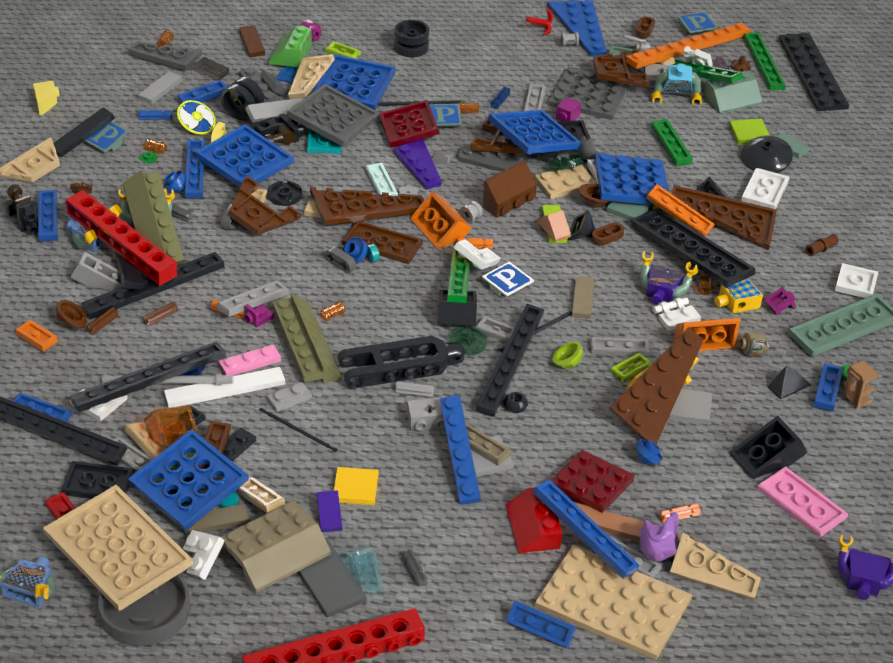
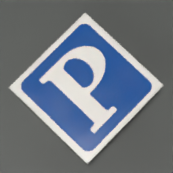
M507 262L482 276L490 284L491 290L499 296L504 294L506 297L534 282L531 277L511 262Z

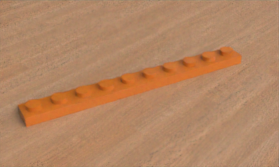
M737 23L628 55L625 62L638 69L667 60L670 57L683 55L684 48L687 46L695 51L696 49L701 50L742 38L745 33H750L751 29L743 23Z

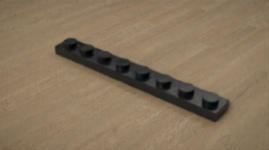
M216 252L177 266V277L161 286L147 277L142 279L143 288L141 290L121 287L81 303V307L86 315L92 319L102 315L111 307L115 309L121 308L224 268L225 264L223 259Z
M526 304L476 405V411L495 417L544 315V309Z
M217 341L70 395L71 402L78 412L89 410L97 405L126 396L137 390L145 389L148 386L182 375L193 369H198L209 363L217 362L226 357L225 350Z
M0 396V420L116 466H118L128 449L124 444Z

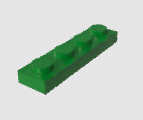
M668 119L652 121V129L676 166L691 164L692 156Z

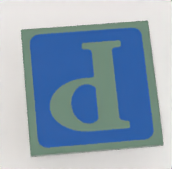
M706 11L677 16L686 34L688 32L693 34L718 29V26Z
M429 104L437 126H462L459 104Z
M111 121L87 138L85 142L104 153L110 149L114 151L123 144V137L129 133V130Z

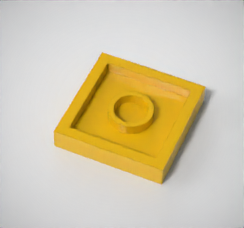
M337 467L334 490H338L339 503L375 505L379 470Z

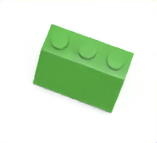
M298 26L282 37L269 60V64L299 67L302 58L307 56L312 45L311 28Z

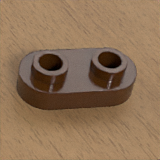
M649 16L641 17L636 26V36L640 38L650 37L655 26V19Z
M610 223L595 229L592 233L593 243L606 245L621 239L624 236V226L620 223Z

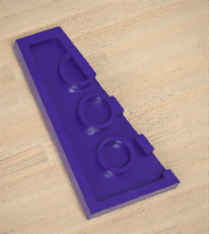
M423 139L393 148V153L426 190L441 186L442 180Z

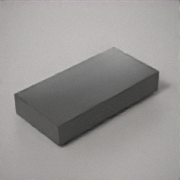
M262 70L260 76L270 89L280 96H286L288 92L275 75Z

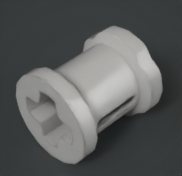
M562 32V47H565V45L578 46V32L572 34Z

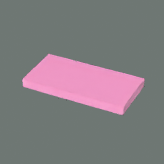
M786 466L757 486V490L818 537L823 536L848 517L847 512Z

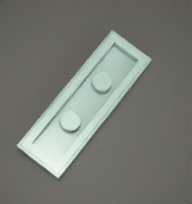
M382 163L366 166V171L378 195L386 192L390 196H398V192Z

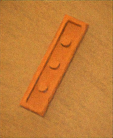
M658 184L646 197V199L703 236H706L715 225Z

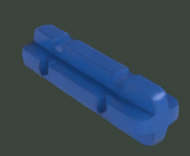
M140 110L139 120H146V118L148 120H162V118L171 120L172 111L148 110L146 112V110Z

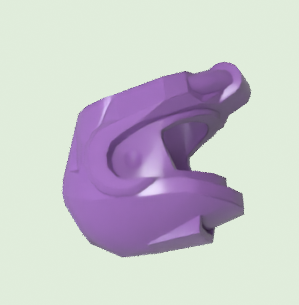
M670 513V516L667 517L661 526L653 525L648 519L644 520L643 527L639 528L640 546L642 553L648 559L662 561L677 554L678 524L680 522L678 513Z

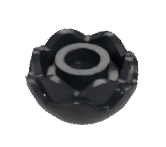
M512 392L505 397L503 405H505L506 410L509 412L520 413L525 411L528 406V400L522 393Z

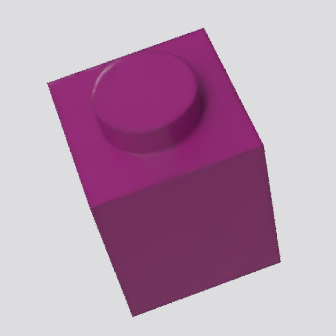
M569 97L564 99L557 106L556 119L561 122L575 121L581 113V102Z

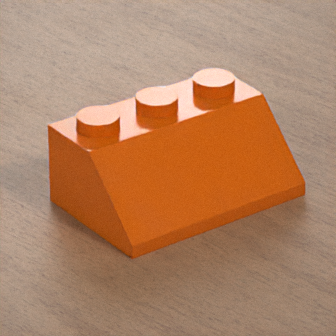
M433 191L410 217L437 249L458 242V238H464L472 229L445 198Z
M740 318L676 324L674 338L676 340L690 327L703 339L699 351L735 348Z

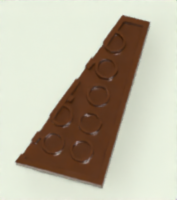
M673 185L671 194L714 224L769 250L776 209Z
M310 187V194L325 225L414 214L424 202L422 195L399 194V196H390L386 192H382V195L372 194V191L345 189L343 192L333 191V188H326V191L316 190V187Z
M688 327L610 406L609 410L641 439L651 440L657 444L703 343V339Z

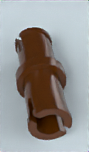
M835 234L826 238H819L815 243L807 245L805 251L809 256L825 252L828 248L837 245L839 239Z

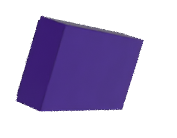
M338 490L317 492L321 532L342 531Z

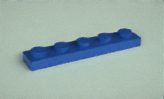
M187 140L185 198H203L204 162L196 158L195 154L197 150L205 146V140Z

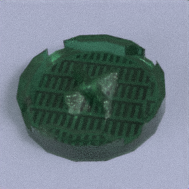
M570 155L569 158L561 156L551 159L549 161V169L562 170L577 167L583 164L582 156Z
M459 327L450 334L449 343L457 342L462 344L465 349V355H477L487 347V336L481 329L476 327Z

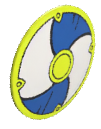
M190 100L183 102L178 107V119L188 131L204 135L215 127L214 114L206 105Z

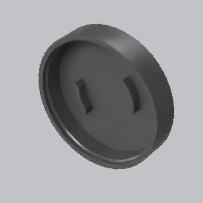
M180 574L121 611H118L101 592L98 599L99 613L104 629L116 640L130 645H151L170 638L184 626L191 608L188 586Z

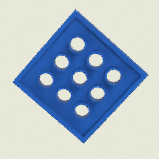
M334 54L335 60L318 81L312 93L326 84L375 110L396 72V67Z
M543 110L492 113L488 117V120L495 128H498L504 136L512 140L524 153L529 155L551 151H571L572 149H579L581 145L577 138Z
M246 124L197 150L195 154L196 158L238 187H241L246 175L260 183L294 163L292 155Z
M595 153L594 161L601 200L655 205L646 197L657 184L669 192L663 160Z
M192 429L128 478L131 486L184 531H187L249 480L248 474ZM188 453L196 454L191 458L185 457V455ZM203 464L210 465L207 469L199 468ZM173 465L180 466L177 470L169 469ZM216 476L224 477L220 481L213 480ZM186 477L194 478L190 482L183 481ZM156 478L164 479L160 483L153 482ZM200 489H208L204 494L198 493ZM170 490H178L176 494H167ZM185 501L192 502L188 507L182 506V503Z

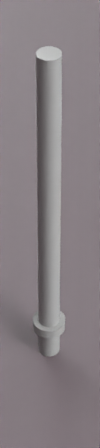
M217 373L216 375L175 376L156 384L216 383V385H221L222 383H233V375ZM103 376L102 383L122 376Z

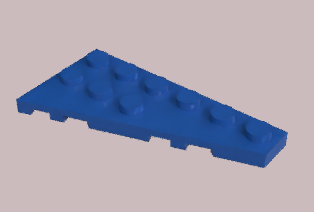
M547 1V6L553 10L555 16L560 18L561 23L571 34L578 32L579 42L591 57L607 54L593 1Z

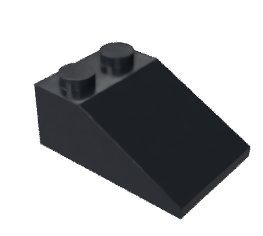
M439 289L438 324H442L441 326L443 327L461 325L460 327L471 328L472 325L476 326V291H467V303L447 302L448 290Z
M778 415L730 451V454L753 479L782 469L785 466H790L807 453L802 440Z

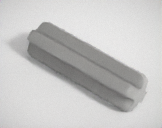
M398 381L395 386V392L433 397L434 386Z

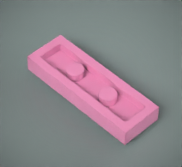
M270 345L219 360V366L224 375H237L280 362L281 356L275 346Z

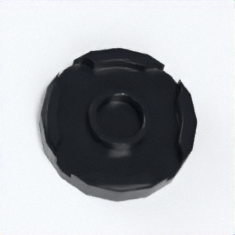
M292 181L273 183L268 188L267 193L268 200L278 206L294 205L302 199L303 195L302 188Z

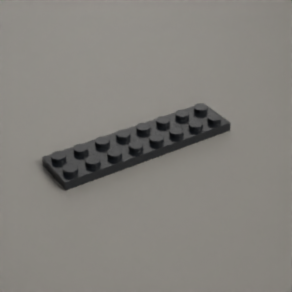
M810 33L779 35V41L816 110L849 109L848 101Z
M660 208L653 209L631 219L632 227L685 261L691 262V265L694 267L697 265L699 270L727 288L755 275V268Z

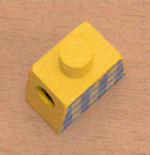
M747 278L728 288L721 285L719 296L714 298V302L717 307L726 305L732 313L760 308L763 294Z

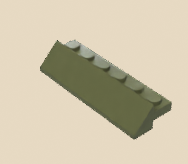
M140 170L123 182L134 229L150 240L156 247L162 249L169 257L175 259L177 265L183 264L184 258L160 173L143 174L142 170Z
M291 293V298L273 301L272 306L278 319V326L304 383L322 379L323 383L341 380L340 371L310 304Z

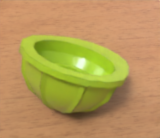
M578 341L564 344L554 353L553 362L565 369L575 367L580 363L583 356L582 345Z

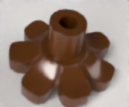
M740 56L739 60L734 59L732 61L731 69L743 72L751 70V65L749 61H745V56Z
M81 182V185L80 183L70 184V189H72L73 193H78L82 190L86 193H92L93 186L90 184L87 185Z

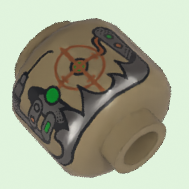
M747 332L743 338H740L739 348L742 349V353L745 356L762 357L769 349V340L763 333Z

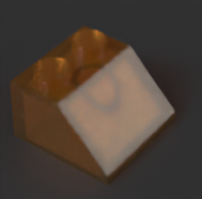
M190 405L155 409L144 418L149 438L163 450L167 449L191 429L198 434Z

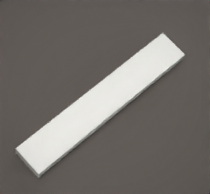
M276 367L233 376V383H222L221 385H216V383H198L164 390V396L168 408H174L285 385V378L281 368Z

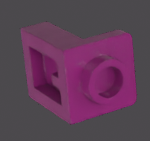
M783 287L764 299L766 305L776 315L789 305L793 309L796 308L795 296L791 291L787 292Z
M249 304L244 306V319L256 328L275 318L274 313L263 304L254 309Z

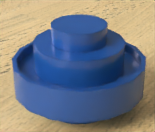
M181 170L176 173L173 171L167 175L163 185L164 189H167V193L172 192V189L174 192H180L185 187L184 179L186 175Z
M353 237L344 244L342 251L353 257L357 264L366 257L368 246L363 239Z
M640 439L635 444L638 454L637 458L643 464L654 463L658 465L663 459L659 453L661 449L653 441Z

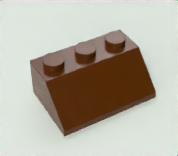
M524 160L484 180L483 208L496 218L536 198L537 184Z

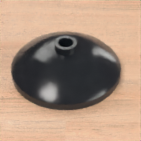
M764 135L749 140L743 146L741 159L753 171L759 168L779 173L791 164L793 151L791 146L783 139Z

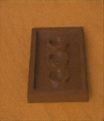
M356 221L342 240V245H344L350 238L359 237L367 245H376L379 256L405 264L411 262L423 244V239L361 221Z

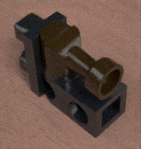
M284 113L280 114L279 117H272L253 123V130L274 144L280 141L287 145H290L292 142L297 143L299 142V137L305 135V126L302 124L297 125V122L287 117Z
M11 185L7 189V194L11 200L5 201L7 214L9 217L14 215L17 218L21 232L26 231L28 235L38 233L36 202L31 200L30 196L23 197V191L19 185Z

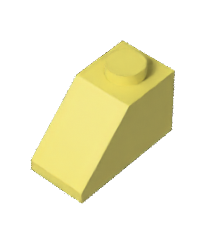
M53 81L33 84L39 115L45 114L57 104V97H60L59 89L54 86Z

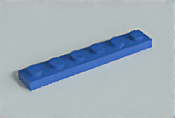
M460 395L440 398L460 505L481 502Z
M550 479L535 487L533 493L620 577L624 579L637 571L640 565Z

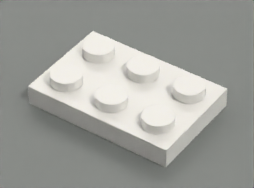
M756 168L742 195L741 201L776 209L789 182V177Z

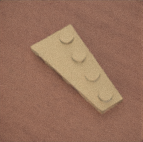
M333 54L302 58L288 94L290 99H304L308 96L335 60Z
M683 532L670 570L671 575L755 600L761 581L760 577L740 565L732 563L723 555L708 549L706 545L691 539L689 535Z

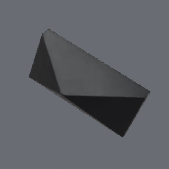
M708 177L697 187V190L701 192L728 197L726 192L711 177Z
M589 211L574 218L570 229L571 237L567 240L571 241L592 236L595 226Z
M786 365L770 383L768 388L778 398L783 399L811 386V384L801 374Z

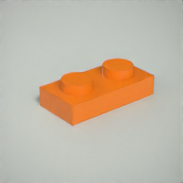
M32 320L27 321L16 329L17 336L43 352L58 342L56 335Z

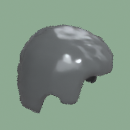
M585 136L581 138L578 152L582 160L594 159L595 153H605L604 148L594 145L593 138L586 140Z

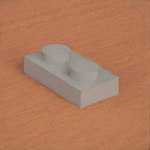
M303 382L267 395V401L276 412L312 398V393Z

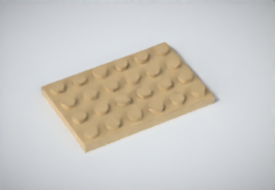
M117 485L43 527L44 534L118 611L126 608L193 565V559Z
M573 545L535 602V607L657 660L689 605L692 594L637 571L623 579L599 555Z

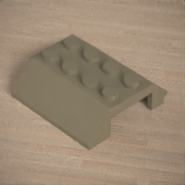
M295 500L220 537L225 541L219 552L225 556L228 551L243 567L245 581L256 593L331 555V550L318 524Z

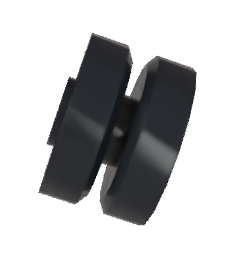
M409 19L395 25L394 49L399 55L414 58L425 55L428 52L429 27L426 23Z
M240 77L222 92L221 103L228 115L237 120L245 121L250 118L245 109L247 105L264 103V94L259 85L252 79Z

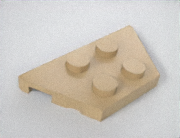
M48 138L0 167V176L33 183L59 167L60 162L52 138Z

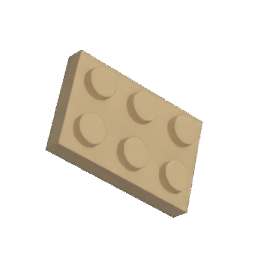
M582 164L572 165L573 168L569 166V169L566 167V169L561 168L562 170L557 169L535 175V181L550 200L577 193L581 185L597 184Z

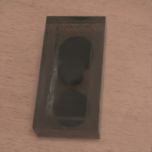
M206 57L194 63L195 70L216 80H220L229 74L228 67Z

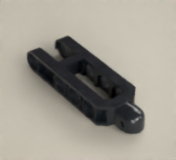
M425 336L344 349L339 352L337 359L342 368L359 367L350 369L344 374L346 386L349 389L441 375L448 365L463 362L465 349L462 344L457 342L445 344L444 340L434 336ZM422 345H428L427 348L423 350L419 349ZM403 348H409V350L404 353L400 352ZM384 351H390L388 355H381ZM429 354L434 355V356H429V357L417 358V356H422V355H429ZM346 357H352L350 361H343ZM410 357L416 358V359L398 361V359H404V358H410ZM391 360L397 361V362H391V363H384L385 361H391ZM432 364L435 365V366H434L433 368H431V369H426L427 366H429V365H432ZM410 368H416L413 372H407ZM391 371H397L394 375H388ZM352 377H359L356 381H350Z

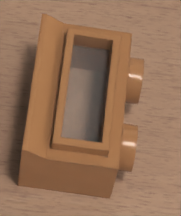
M864 361L852 364L847 369L848 378L843 384L845 388L843 396L852 404L854 403L856 409L872 402L867 395L871 394L874 388L869 384L866 385V383L878 378L879 374Z

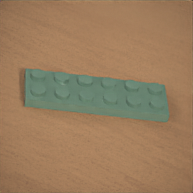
M875 294L789 329L788 335L813 357L892 325L893 307L878 294Z

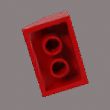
M535 487L525 489L506 504L518 553L561 548L562 530L558 516L533 493Z

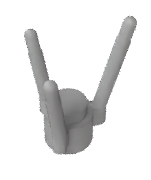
M624 35V38L638 43L635 45L614 43V46L635 48L639 51L650 49V43L647 40Z

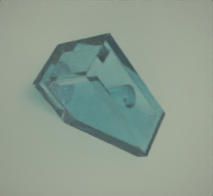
M367 546L348 551L351 571L364 594L368 595L383 591L384 587L374 547Z

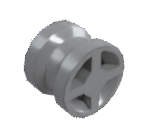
M471 201L468 206L461 207L460 213L464 220L471 223L475 218L482 216L483 210L478 202Z

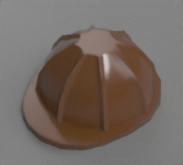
M584 184L579 187V194L585 198L588 205L603 207L608 202V200H601L598 184Z
M60 300L57 303L56 317L62 326L64 325L68 328H84L86 326V315L81 307L68 300Z

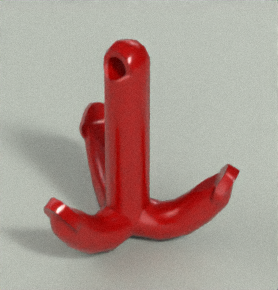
M546 9L547 20L526 17L528 23L546 26L543 36L548 35L552 29L553 14L549 9Z

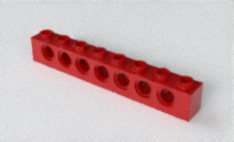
M82 190L65 199L68 215L87 230H94L96 236L157 285L161 286L177 277V262L175 259L169 257L162 249L152 244L150 240L130 227L127 222L121 220L115 213H112L103 204L95 200L92 195Z
M416 608L243 655L242 663H354L363 658H374L384 652H395L405 646L420 644L425 640V627Z

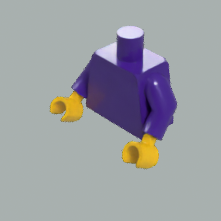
M843 535L838 539L841 551H839L837 569L843 580L847 581V588L857 591V598L867 600L870 594L878 595L880 590H885L893 584V563L891 558L850 549L848 552V547L853 543L852 536H849V544L843 543Z

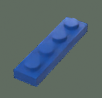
M57 190L38 191L39 241L58 240Z

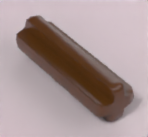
M171 302L143 317L144 324L151 326L178 311L177 305Z
M114 307L108 309L87 325V332L92 335L96 334L118 317V310Z

